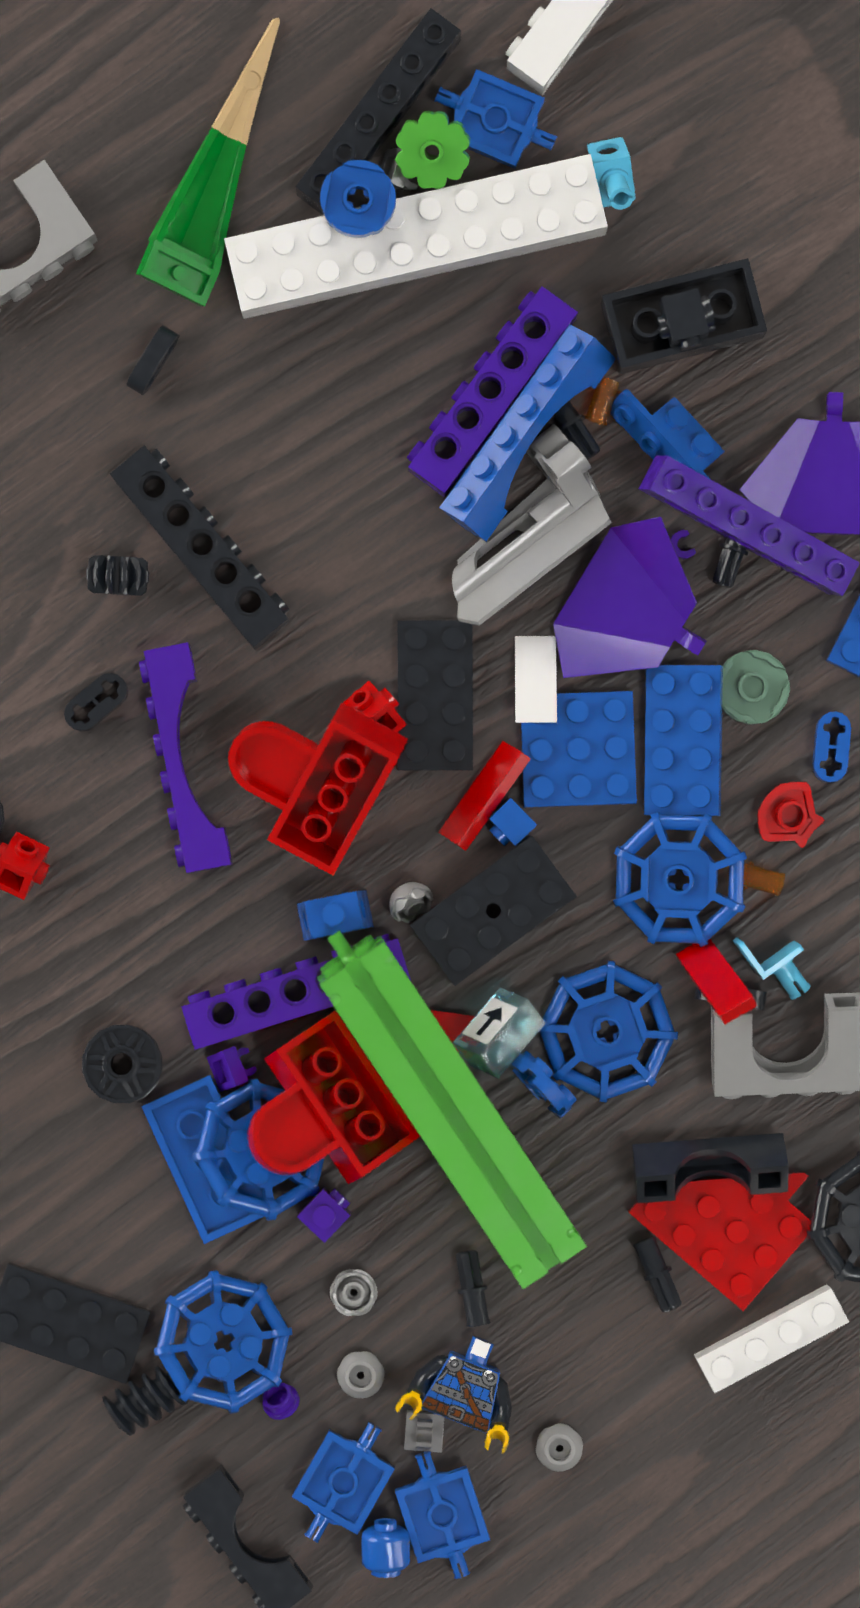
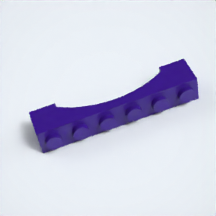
M186 642L145 650V660L139 661V667L143 683L150 682L152 697L146 698L150 720L157 719L159 734H154L153 740L157 757L164 756L166 771H160L164 794L171 792L174 806L167 808L171 830L178 829L181 844L174 845L178 867L185 866L186 873L190 874L231 866L233 863L226 828H216L204 814L189 786L182 762L180 749L182 706L190 683L197 682L191 646Z

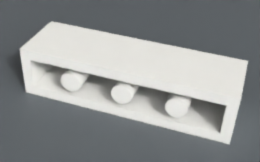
M552 0L546 9L540 6L528 22V26L531 29L523 39L518 36L508 48L505 54L509 57L507 60V70L543 95L613 0Z
M826 1284L697 1352L694 1356L710 1387L716 1393L847 1324L849 1321L833 1290Z

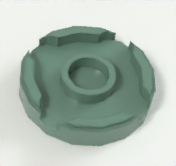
M758 650L739 652L724 663L722 710L734 721L747 725L762 724L776 717L787 704L790 693L788 675L782 663L771 654Z

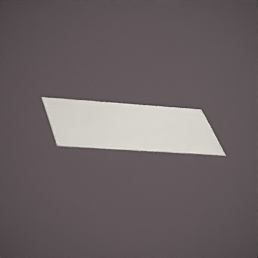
M515 636L516 723H557L555 636Z

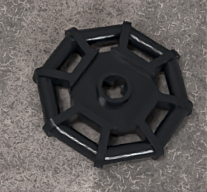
M857 1151L856 1157L823 1180L818 1179L815 1184L818 1189L810 1230H807L808 1239L813 1240L835 1273L834 1278L839 1282L848 1280L860 1283V1267L853 1266L857 1257L860 1256V1183L845 1194L836 1189L860 1172V1151ZM832 1196L839 1201L838 1218L835 1219V1224L826 1226ZM838 1233L848 1248L844 1258L841 1257L829 1239V1235Z

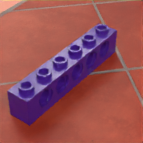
M541 286L536 294L530 291L518 307L522 312L514 324L509 320L506 322L495 338L500 342L492 354L487 350L483 353L473 368L478 372L470 384L466 381L460 384L451 397L455 401L453 407L447 414L441 411L429 427L433 434L425 444L418 441L407 457L411 461L408 471L444 498L493 433L569 324L573 325L577 319L578 312L543 286ZM535 321L542 324L545 329L544 335L537 339L529 338L523 329L527 323ZM514 351L521 355L523 363L518 368L510 369L503 365L502 356L507 352ZM493 381L499 385L501 392L496 398L487 399L480 394V386L484 382ZM464 411L475 413L479 420L478 424L471 429L462 428L457 422L459 414ZM442 441H449L455 445L457 451L453 457L442 459L435 453L436 445Z
M655 456L639 487V490L827 594L843 596L860 562L669 456Z
M389 934L382 935L381 937L411 980L398 938L390 940ZM335 950L331 951L333 958L338 956ZM317 956L296 962V971L283 974L280 967L259 974L261 982L247 986L245 979L223 985L225 990L223 994L211 997L209 990L188 996L189 1004L181 1006L194 1050L333 1007L331 1000L321 988L317 978L322 974L320 968L330 960L319 963ZM298 979L305 984L307 992L301 1001H292L286 996L285 987L290 980ZM255 991H264L270 997V1006L265 1012L259 1013L250 1007L249 999ZM220 1002H227L234 1009V1018L228 1024L219 1023L214 1017V1008Z

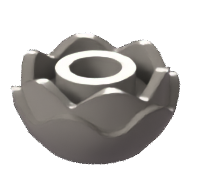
M405 883L399 886L390 897V914L398 922L402 920L403 922L411 923L418 914H425L430 910L433 894L422 883Z
M348 1269L339 1273L330 1287L331 1301L336 1309L346 1316L366 1314L371 1310L377 1299L378 1291L374 1280L368 1273L360 1269ZM351 1289H356L357 1295L352 1296L350 1294Z
M367 1351L349 1353L343 1358L337 1370L339 1385L346 1394L354 1398H368L377 1393L385 1377L384 1367L378 1358ZM358 1372L364 1373L362 1379L357 1377Z
M559 1423L547 1427L540 1432L537 1439L536 1454L539 1461L548 1469L558 1472L566 1471L573 1468L581 1459L583 1451L582 1438L569 1425ZM562 1445L563 1450L557 1451L556 1446Z

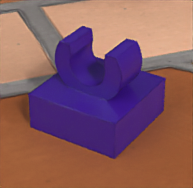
M233 1046L207 1057L220 1092L248 1082L247 1077L257 1071L255 1066L244 1069L240 1057L250 1052L248 1048L236 1050V1047Z

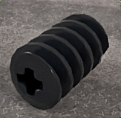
M158 1365L154 1367L155 1380H152L143 1373L141 1374L142 1387L139 1388L133 1381H129L130 1394L126 1395L117 1388L115 1389L116 1402L113 1403L106 1396L102 1397L104 1405L114 1423L129 1436L134 1435L136 1432L135 1423L142 1428L148 1427V1415L155 1421L162 1418L161 1407L168 1413L174 1412V1399L182 1406L188 1404V1400L184 1402L179 1398L180 1392L168 1372L163 1371Z

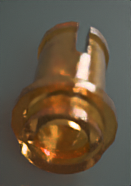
M605 377L602 378L594 389L585 420L607 426L615 396L621 392L618 390L619 382Z
M748 861L747 864L744 863L743 890L749 887L774 894L775 896L780 895L785 880V873L753 866L752 861Z

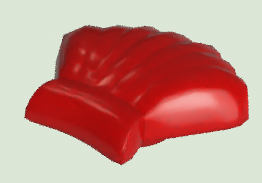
M788 782L776 786L764 798L759 806L757 815L759 834L764 841H794L801 848L806 845L812 833L824 822V818L815 813L811 788L807 782Z

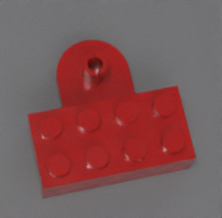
M341 703L319 744L282 724L271 721L255 722L243 728L234 739L229 750L228 763L234 779L241 787L283 810L267 840L323 871L334 875L398 761L408 738Z
M336 1010L264 1058L285 1090L259 1108L249 1124L248 1142L250 1150L258 1163L265 1169L280 1175H293L304 1171L326 1155H329L346 1182L350 1184L368 1174L420 1137Z

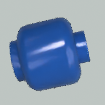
M377 1519L374 1521L373 1526L366 1528L362 1532V1565L371 1571V1575L380 1578L396 1577L401 1574V1570L410 1564V1535L406 1528L397 1525L395 1519Z

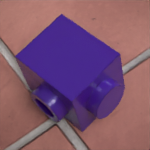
M324 1186L297 1217L325 1243L351 1216L352 1212L347 1209L351 1203L336 1188L330 1192Z

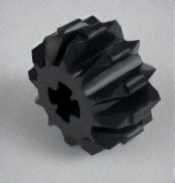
M94 555L89 558L88 568H86L88 590L92 593L141 596L147 592L150 572L148 571V562L143 558Z

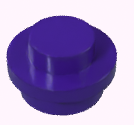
M280 1383L278 1388L272 1387L263 1394V1410L268 1417L274 1420L288 1418L297 1410L300 1403V1397L296 1389L285 1383Z

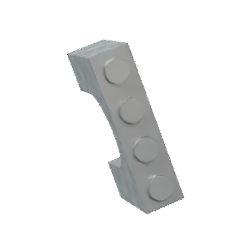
M45 160L13 180L39 220L40 241L34 254L25 263L11 269H0V306L11 299L14 302L21 300L32 291L31 285L42 278L45 281L54 278L63 270L61 265L73 257L75 260L85 257L93 251L94 246L92 244L98 241L95 233Z
M860 992L824 994V1033L820 1044L807 1057L789 1063L771 1061L760 1055L753 1047L751 1010L724 1025L711 1007V1080L714 1096L737 1099L746 1095H761L772 1098L780 1094L798 1093L802 1096H812L820 1092H836L846 1095L860 1091Z

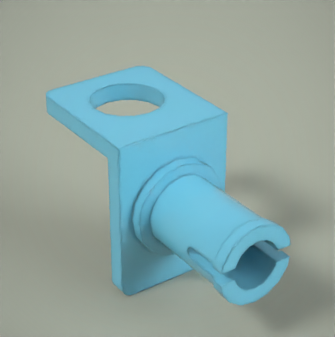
M618 137L587 144V151L591 154L603 207L612 206L618 210L628 208L632 201L636 199L631 159L624 139ZM608 148L617 149L616 152L611 154L599 153L601 150Z
M738 937L732 940L754 972L763 980L769 975L774 974L791 1000L802 996L793 982L804 993L810 989L811 985L793 963L794 957L804 950L801 944L795 940L761 964L758 963L742 940Z

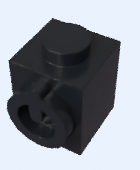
M698 288L661 297L659 306L662 316L656 317L661 338H668L670 348L680 345L681 350L699 347L703 345L702 339L707 338L709 332L716 331L708 295L700 297Z

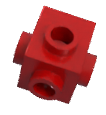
M370 681L343 702V704L397 733L407 725L394 709L399 703L385 687L379 692Z
M17 831L9 844L2 842L0 845V889L25 900L34 883L41 885L50 869V864L45 862L50 847Z

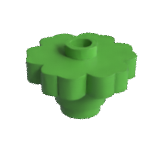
M424 111L418 121L407 120L397 135L396 144L401 150L397 153L395 161L401 168L405 178L417 177V182L421 188L427 189L432 187L441 189L445 186L447 178L451 180L461 178L464 169L469 165L470 156L465 150L468 148L471 140L465 132L463 124L459 121L449 123L445 112ZM429 145L437 146L439 155L430 154L426 147Z

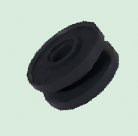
M112 1025L99 1031L88 1042L82 1056V1073L88 1087L98 1097L112 1103H132L146 1097L157 1086L162 1074V1054L157 1042L146 1031L132 1025ZM120 1053L128 1054L133 1062L131 1071L125 1075L117 1074L113 1069V1060Z

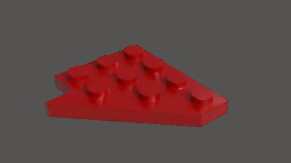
M804 1172L789 1173L788 1192L750 1195L743 1185L727 1177L692 1180L681 1188L675 1201L637 1203L636 1201L628 1213L744 1311L807 1237V1230H810L811 1220L788 1200L809 1176Z

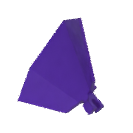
M828 392L826 395V421L797 418L739 489L748 501L806 533L860 535V421L842 422L844 392Z
M661 516L611 527L553 623L563 678L658 668L674 641L697 656L701 652L707 640L683 627L697 601Z

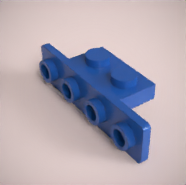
M625 389L607 408L616 422L631 435L641 449L653 460L656 455L669 456L709 478L704 470L725 452L675 397L651 415L628 389Z

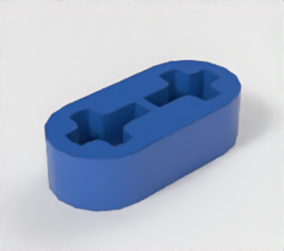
M837 711L828 712L818 720L815 730L812 767L815 776L825 783H834L842 779L848 768L851 723L848 717ZM832 718L837 719V725L843 726L844 729L843 733L836 735L835 745H829L830 733L823 729V726L829 724ZM829 750H834V762L840 764V770L833 771L830 777L826 776V769L820 768V762L828 759Z

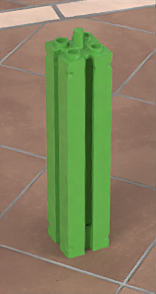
M340 930L330 935L327 939L338 956L320 968L322 974L317 978L321 988L331 1000L333 1006L522 1289H525L546 1275L548 1270L559 1262L562 1264L587 1246L381 935L375 939L368 935L353 945L352 948Z

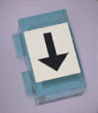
M499 988L453 1041V1044L471 1067L499 1079L546 1023L528 999Z

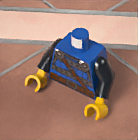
M473 1336L465 1356L450 1350L447 1356L438 1355L417 1370L406 1394L396 1404V1411L399 1412L403 1404H409L413 1408V1414L409 1419L413 1420L421 1409H425L486 1433L487 1436L484 1444L487 1450H489L492 1439H499L503 1443L501 1453H504L509 1443L507 1431L509 1429L512 1405L508 1384L500 1377V1370L487 1364L494 1344Z

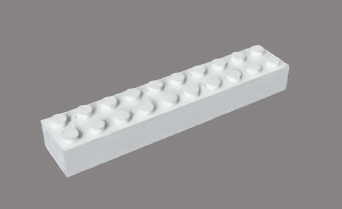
M591 154L397 198L391 220L380 233L368 237L353 238L345 236L331 227L324 215L224 238L241 313L243 319L604 236L606 235L608 225Z

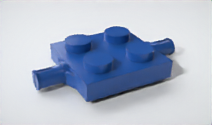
M476 69L470 85L462 92L461 96L442 87L439 88L435 102L455 109L454 121H459L463 124L465 132L471 140L467 149L516 169L523 151L531 142L552 151L556 142V135L537 128L538 116L545 102L544 97Z
M368 1422L358 1441L346 1439L331 1429L326 1434L292 1494V1498L308 1506L316 1515L305 1533V1536L309 1539L312 1537L317 1526H319L313 1537V1541L319 1542L329 1523L341 1525L358 1535L395 1469V1466L379 1458L371 1449L380 1432H382V1429L377 1425L370 1438H368L374 1427L373 1423Z
M431 1451L424 1452L427 1467L422 1453L415 1455V1458L417 1459L422 1477L414 1483L395 1488V1494L417 1561L421 1563L434 1558H449L454 1578H461L457 1563L460 1564L463 1576L465 1577L470 1574V1571L468 1570L463 1553L474 1545L490 1540L467 1465L447 1472H436Z

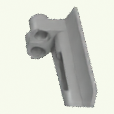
M555 424L538 435L527 450V454L547 480L502 519L487 542L480 539L458 559V565L454 568L452 574V586L454 596L458 601L457 618L460 622L481 625L612 523L600 498V493L588 472L591 469V465L572 441L569 442ZM515 530L524 532L477 568V560Z

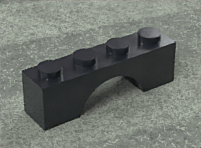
M783 1133L632 1144L633 1174L637 1203L675 1201L684 1185L704 1176H723L733 1179L743 1185L750 1195L788 1192L789 1165Z
M221 1464L185 1492L183 1498L186 1500V1503L183 1507L195 1523L202 1521L210 1533L206 1535V1538L216 1552L220 1554L224 1551L233 1562L229 1565V1568L241 1584L247 1581L254 1590L255 1594L252 1598L258 1608H291L312 1591L313 1584L291 1555L278 1558L264 1557L251 1551L242 1542L236 1528V1512L243 1500L244 1493Z

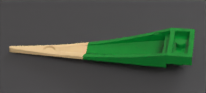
M279 18L271 20L148 239L150 242L136 272V275L199 306L206 305L220 272L225 246L224 238L227 236L243 158L280 24Z

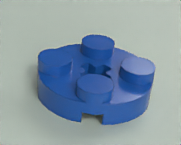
M351 160L343 163V166L336 168L325 178L320 193L321 208L327 223L337 232L353 238L368 237L380 233L391 220L396 207V192L390 178L378 165L366 160ZM357 189L363 190L364 197L369 198L368 204H362L360 209L353 208V203L347 201L348 195H355Z
M525 1051L523 1054L519 1053L509 1063V1066L514 1068L512 1070L514 1074L538 1100L542 1099L544 1102L548 1100L551 1103L547 1109L555 1116L562 1118L572 1109V1105L577 1099L563 1084L559 1086L550 1078L554 1074L553 1071L539 1057L535 1059L528 1051Z

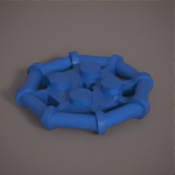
M659 812L651 814V819L621 847L617 846L614 854L617 855L614 905L615 907L619 906L648 937L647 942L652 944L656 942L699 944L700 947L708 945V940L738 912L742 913L746 907L743 903L744 860L747 859L745 851L741 852L711 820L712 816L706 813L704 816L661 815ZM666 830L696 831L692 842L670 841ZM657 834L661 845L646 859L637 855L636 852ZM704 835L726 857L725 859L715 862L709 853L700 846ZM633 863L641 867V889L631 893V865ZM729 866L728 896L717 892L718 870ZM677 869H682L684 875L689 876L690 879L689 883L683 885V890L676 889V884L669 882V876L675 875ZM643 897L654 906L659 914L655 923L634 900ZM712 900L724 905L703 925L701 924L698 913ZM667 917L689 918L692 928L663 927Z
M607 961L605 965L567 978L562 976L558 980L559 985L540 1024L537 1023L536 1031H539L554 1072L552 1077L556 1081L562 1080L598 1098L599 1102L607 1103V1099L647 1085L652 1087L656 1084V1076L674 1040H678V1032L674 1031L661 993L662 986L658 982L652 983L615 965V961ZM606 980V992L583 999L576 991ZM614 981L643 995L635 1002L627 1000L614 993ZM571 996L578 1006L569 1025H556ZM647 1001L651 1007L658 1031L646 1029L640 1008ZM607 1021L610 1026L616 1025L618 1028V1032L613 1034L614 1040L607 1043L604 1037H597L596 1031L601 1029V1022ZM556 1032L568 1033L575 1055L567 1062L565 1061ZM646 1038H656L658 1040L645 1067H643L637 1060L641 1047ZM580 1061L601 1070L600 1082L572 1068ZM631 1064L638 1072L608 1083L609 1071Z
M257 1078L249 1079L248 1084L214 1103L209 1102L206 1105L205 1111L207 1113L197 1151L193 1153V1160L200 1165L218 1198L217 1203L220 1206L225 1207L227 1205L265 1216L269 1221L276 1220L278 1214L309 1196L317 1195L320 1191L318 1183L325 1157L307 1168L305 1177L300 1173L293 1175L276 1174L258 1163L250 1150L248 1142L249 1124L254 1114L261 1108L260 1099L270 1101L285 1090L260 1083ZM249 1101L251 1112L234 1121L226 1114ZM220 1123L227 1129V1137L222 1150L215 1151L212 1149ZM223 1159L233 1177L229 1186L214 1160ZM286 1179H290L297 1185L295 1188L274 1199L272 1187ZM241 1184L254 1186L256 1189L261 1190L262 1200L236 1193L237 1189Z
M218 1270L209 1271L208 1276L175 1296L169 1295L166 1299V1312L158 1345L154 1348V1355L159 1356L180 1392L179 1398L184 1402L192 1400L227 1409L230 1414L238 1413L239 1408L272 1387L278 1388L282 1382L280 1375L289 1336L293 1335L292 1327L288 1328L266 1291L268 1287L264 1283H251L221 1275ZM221 1290L249 1298L242 1307L222 1302ZM210 1292L211 1304L194 1314L186 1307ZM256 1303L270 1325L271 1331L262 1332L250 1313ZM181 1316L188 1322L186 1337L183 1339V1344L173 1345L179 1317ZM219 1331L223 1335L229 1334L232 1339L229 1343L230 1350L228 1352L223 1348L217 1350L214 1346V1343L218 1340L216 1333ZM273 1339L268 1365L265 1368L258 1363V1358L262 1351V1341ZM184 1352L195 1371L190 1380L174 1353ZM250 1370L259 1376L258 1379L236 1392L235 1379ZM203 1377L216 1379L223 1382L225 1393L199 1387L198 1384Z

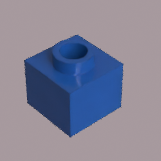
M512 798L489 818V821L493 824L489 831L504 846L510 842L515 847L537 826Z

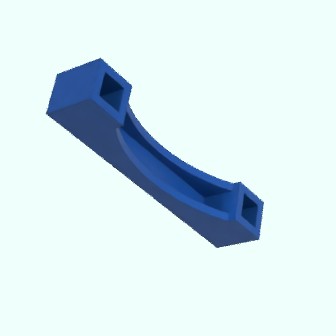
M569 324L439 508L462 528L487 542L508 512L504 507L511 482L522 458L535 437L551 417L571 398L588 387L595 389L616 358L595 337Z

